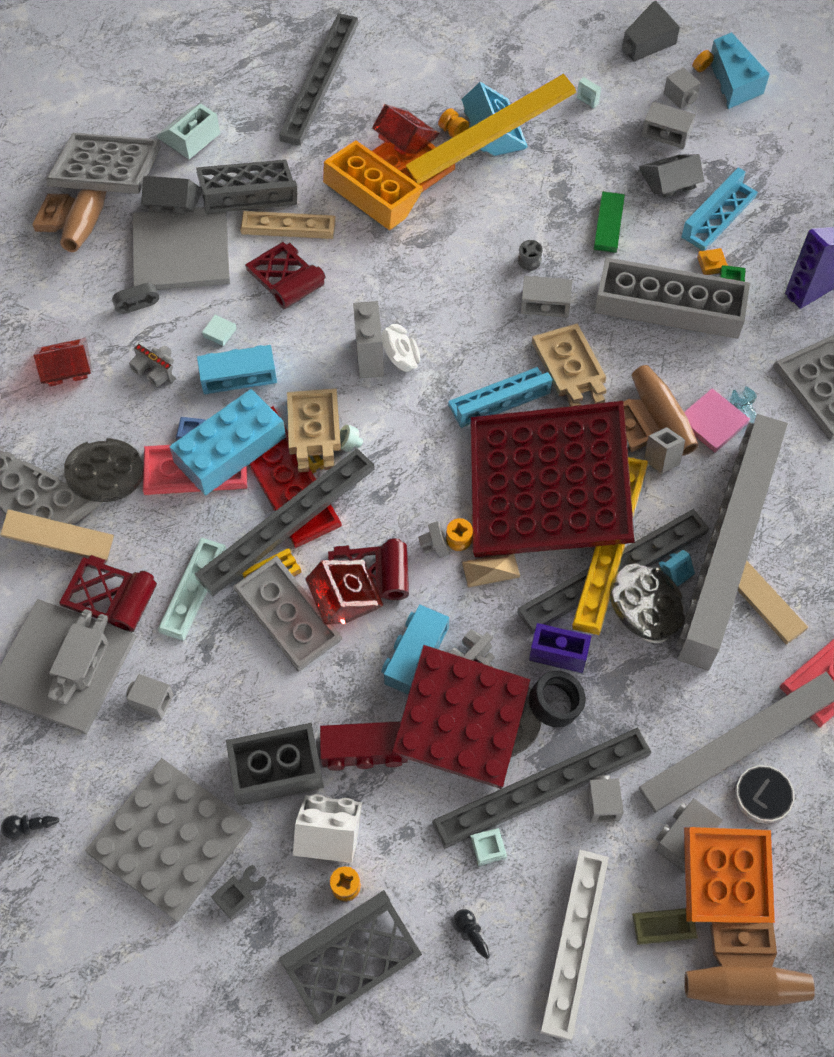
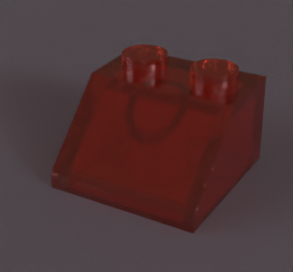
M384 104L372 127L373 130L379 133L378 138L386 143H393L395 145L394 149L403 155H406V153L416 155L440 134L408 110Z
M86 337L38 347L33 355L41 384L48 383V386H56L62 384L64 379L73 378V381L87 379L88 374L92 372Z
M321 560L305 578L324 625L346 624L384 605L364 560Z

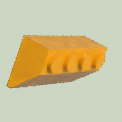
M357 140L324 161L323 183L389 231L406 219L423 191L422 186Z

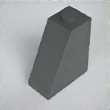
M654 1L625 31L622 49L633 62L677 44L680 26L657 1Z

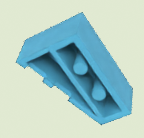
M732 32L714 39L711 49L714 59L711 67L716 79H719L721 84L720 90L726 97L727 108L730 109L764 94L770 73Z

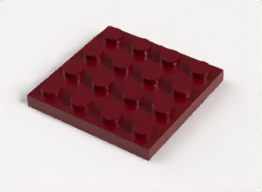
M423 645L391 754L501 789L504 786L531 679Z

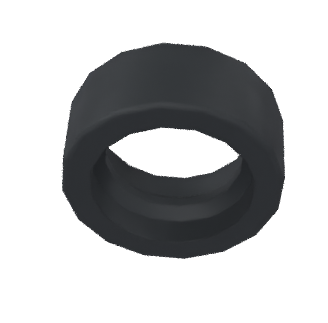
M561 670L550 671L542 675L530 690L529 704L533 714L543 724L554 728L565 727L572 723L585 708L586 696L582 685L571 674ZM548 685H554L565 691L571 702L569 712L560 713L548 706L544 699L543 689Z

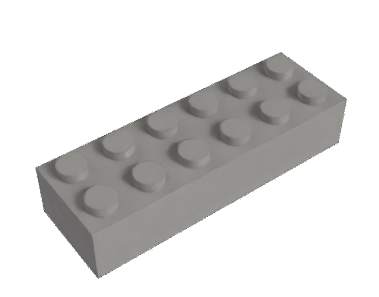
M605 257L594 313L739 339L745 322L750 283Z

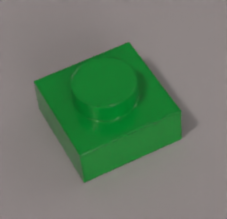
M721 266V278L745 282L746 268Z

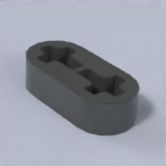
M144 283L121 290L112 297L115 310L121 314L152 306L159 300L158 291L152 283Z

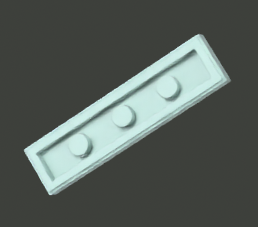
M205 538L200 539L158 627L159 633L182 641L185 640L207 593V590L196 579L195 573L225 551L226 545Z

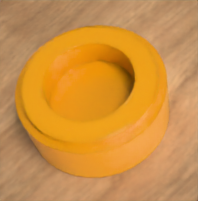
M704 50L696 57L692 67L697 72H703L713 62L714 55L709 50Z

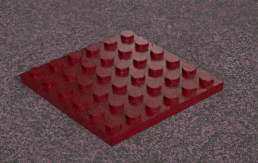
M623 401L471 417L473 554L475 558L635 543Z

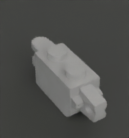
M85 609L82 611L77 624L72 623L69 631L63 634L59 653L52 658L49 666V673L53 678L48 694L50 701L66 705L76 689L82 691L89 688L109 644L104 635L108 621L107 615L100 614L91 629L88 626L92 618V611Z

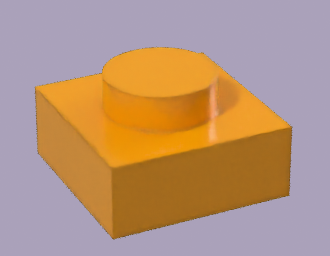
M722 248L698 252L697 259L704 275L719 274L722 265L728 266Z

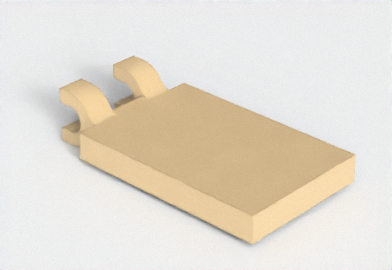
M578 323L532 336V344L546 371L553 379L552 383L559 397L567 395L569 406L581 405L580 401L583 400L581 393L591 391L595 404L605 403L603 394H606V388L603 384L606 383V375Z
M337 389L287 392L290 454H297L299 472H309L308 456L323 455L324 470L331 469L335 466L333 451L341 450Z

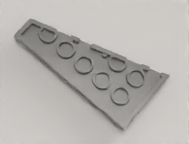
M0 450V509L5 514H7L9 509L74 525L102 504L100 498L94 495L90 496L82 492L80 488L59 480L57 476L27 461L23 462L7 451L3 452ZM34 545L38 551L43 548L42 546Z

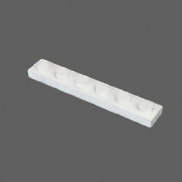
M579 850L540 1031L542 1034L572 1041L609 859L607 856Z

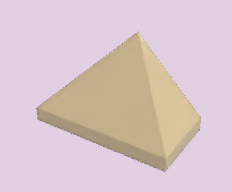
M514 554L490 556L462 562L468 588L520 578Z

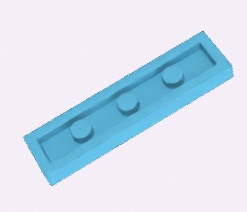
M738 167L687 219L681 238L702 251H705L757 196V191L743 183L746 171ZM739 190L748 197L736 199L735 193ZM733 205V212H723V206ZM720 219L721 225L710 226L709 221ZM697 233H707L708 238L704 242L695 235Z
M536 367L448 401V406L460 428L471 424V417L496 415L550 394L553 379L548 372L542 374L539 368Z

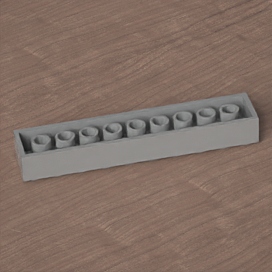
M757 414L754 423L748 422L738 449V456L732 468V475L725 490L726 494L718 512L719 516L711 534L712 538L704 556L705 560L697 578L698 582L690 600L691 604L683 622V629L675 649L680 650L678 661L709 671L720 650L788 425L786 422Z

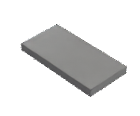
M277 556L233 586V590L298 672L342 640L340 633Z

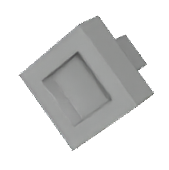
M438 521L428 524L429 532L418 537L424 553L436 551L440 558L450 555L444 531Z

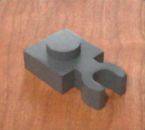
M254 865L246 868L243 879L240 882L235 876H232L211 896L212 900L231 921L254 901L250 892L263 888L267 882L264 876L256 882L250 880L251 875L256 871Z

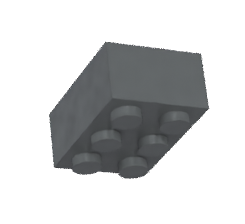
M312 722L226 740L234 796L239 806L324 788Z

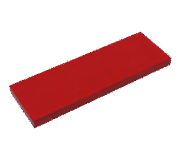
M274 406L270 407L278 415ZM286 427V438L249 464L274 512L316 480L310 468L309 472H299L297 454H290L289 438ZM330 504L293 533L289 539L293 546L297 548L342 527V523Z

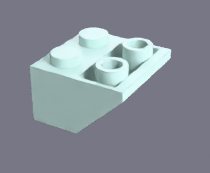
M198 104L185 111L159 132L157 138L190 160L220 135L217 114L204 105Z

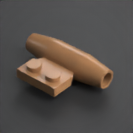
M81 189L76 198L69 196V194H47L32 224L35 232H57L63 228L60 240L61 246L69 252L78 251L93 231L104 207L107 191Z
M648 365L638 367L631 376L640 399H627L623 401L629 451L632 453L647 446L649 435L667 427L685 439L682 456L692 453L698 447V442L688 417L661 378Z
M712 922L710 930L713 956H715L720 966L686 971L684 976V989L687 998L722 1005L780 1006L811 1001L815 995L814 980L811 974L772 967L777 955L773 923Z

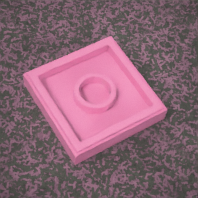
M713 388L684 412L688 417L695 437L714 453L750 421V418Z

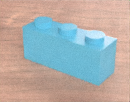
M258 345L253 348L233 349L227 352L208 353L197 356L204 395L277 383L271 345Z
M420 604L415 613L411 612L405 624V627L408 628L404 635L400 634L396 639L393 648L396 651L392 659H386L381 671L384 674L385 685L405 694L409 693L423 645L439 649L449 629L448 616Z

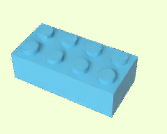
M250 389L170 445L169 448L174 463L206 496L286 438L284 421Z

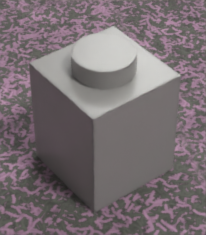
M683 67L667 76L663 93L681 109L697 100L701 82Z
M667 427L649 435L644 460H647L649 465L661 473L680 465L685 439Z
M138 674L135 682L132 681L126 692V699L132 709L159 719H163L174 696L169 684Z
M608 775L594 777L593 780L589 781L587 787L591 823L620 821L624 811L619 778L611 779Z

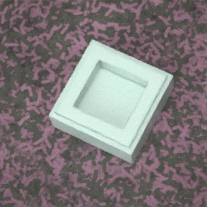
M583 77L579 81L577 98L595 108L599 104L601 87Z
M214 315L202 331L203 337L224 346L235 332L236 324Z
M499 828L470 835L478 866L507 858Z

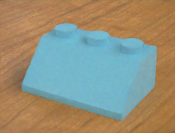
M481 82L461 99L465 108L464 113L471 123L470 127L510 105L508 98ZM519 126L482 147L480 150L483 152L487 151L496 156L525 150L528 145Z

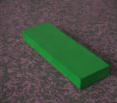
M602 191L594 250L617 253L625 194Z

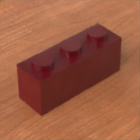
M400 721L320 726L322 767H328V770L339 771L343 770L345 766L369 769L374 767V765L385 764L386 767L402 766V763H408V759L391 754Z

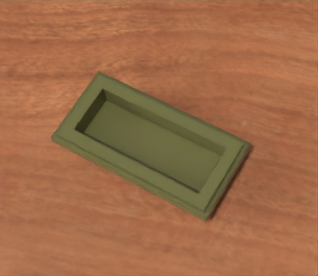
M686 908L632 913L637 945L698 938L695 922L686 921Z

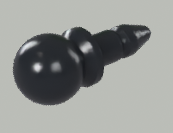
M27 814L23 815L22 818L11 815L2 821L1 832L8 839H16L22 834L29 835L30 829L49 828L57 824L60 819L53 816H43V818L36 817L28 820Z
M468 909L458 910L452 919L454 929L461 933L463 940L471 942L478 954L485 959L490 958L488 946L483 942L484 940L479 933L481 927L476 923L475 915Z

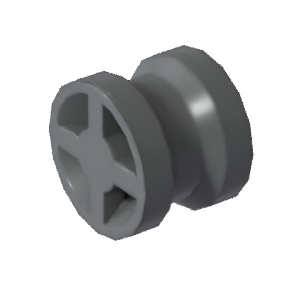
M527 240L521 243L518 256V264L521 268L535 270L540 266L543 252L541 244L534 240Z

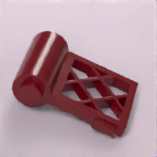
M281 242L245 264V267L274 296L279 306L286 309L325 284L324 279L326 276L319 266L316 267L312 264L309 266L297 255L298 249L291 243L285 244ZM281 252L287 254L286 259L275 258V256ZM260 265H268L267 270H256L255 268ZM273 265H284L283 271L272 270ZM289 266L301 267L296 271H288ZM270 277H281V280L273 285L269 282Z
M388 539L381 546L350 549V546L346 545L336 546L334 551H328V599L330 603L376 598L403 600L409 596L407 544L400 539ZM375 555L376 562L369 569H366L359 563L365 556ZM347 558L351 563L342 572L335 567V559ZM357 566L364 574L354 583L347 575ZM368 577L376 582V590L364 591L360 586ZM342 580L351 585L345 593L335 594V587Z
M90 555L89 559L83 557L59 602L60 606L82 613L85 609L92 611V617L96 619L100 614L107 615L108 623L133 633L157 586L154 576L146 571L134 572L132 574L105 565V559ZM87 567L96 569L100 575L84 582L82 577ZM115 576L123 579L119 587L111 590L108 589L105 580ZM102 582L106 592L91 598L87 588ZM84 589L87 600L79 603L70 601L73 593ZM109 598L111 604L106 613L95 610L94 603Z

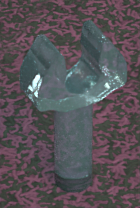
M745 386L743 390L745 399H741L737 391L733 390L730 403L736 408L742 409L745 415L750 418L749 422L754 423L757 414L752 404L757 398L756 393Z

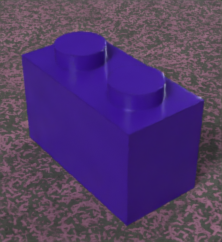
M537 623L529 661L583 673L592 636Z

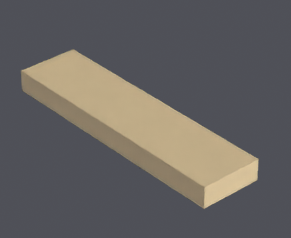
M243 211L240 230L241 234L333 239L336 220L333 215Z
M9 509L7 510L0 534L1 537L88 558L90 555L105 559L106 562L108 561L114 539L112 534Z
M746 561L737 591L787 645L805 632L808 626L754 567Z

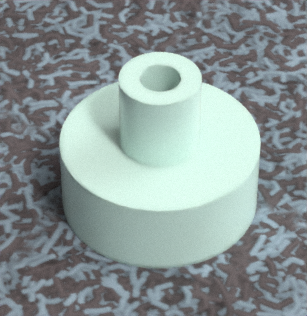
M344 425L341 428V450L350 452L354 447L360 448L362 446L363 439L358 437L359 431L357 428L350 425Z

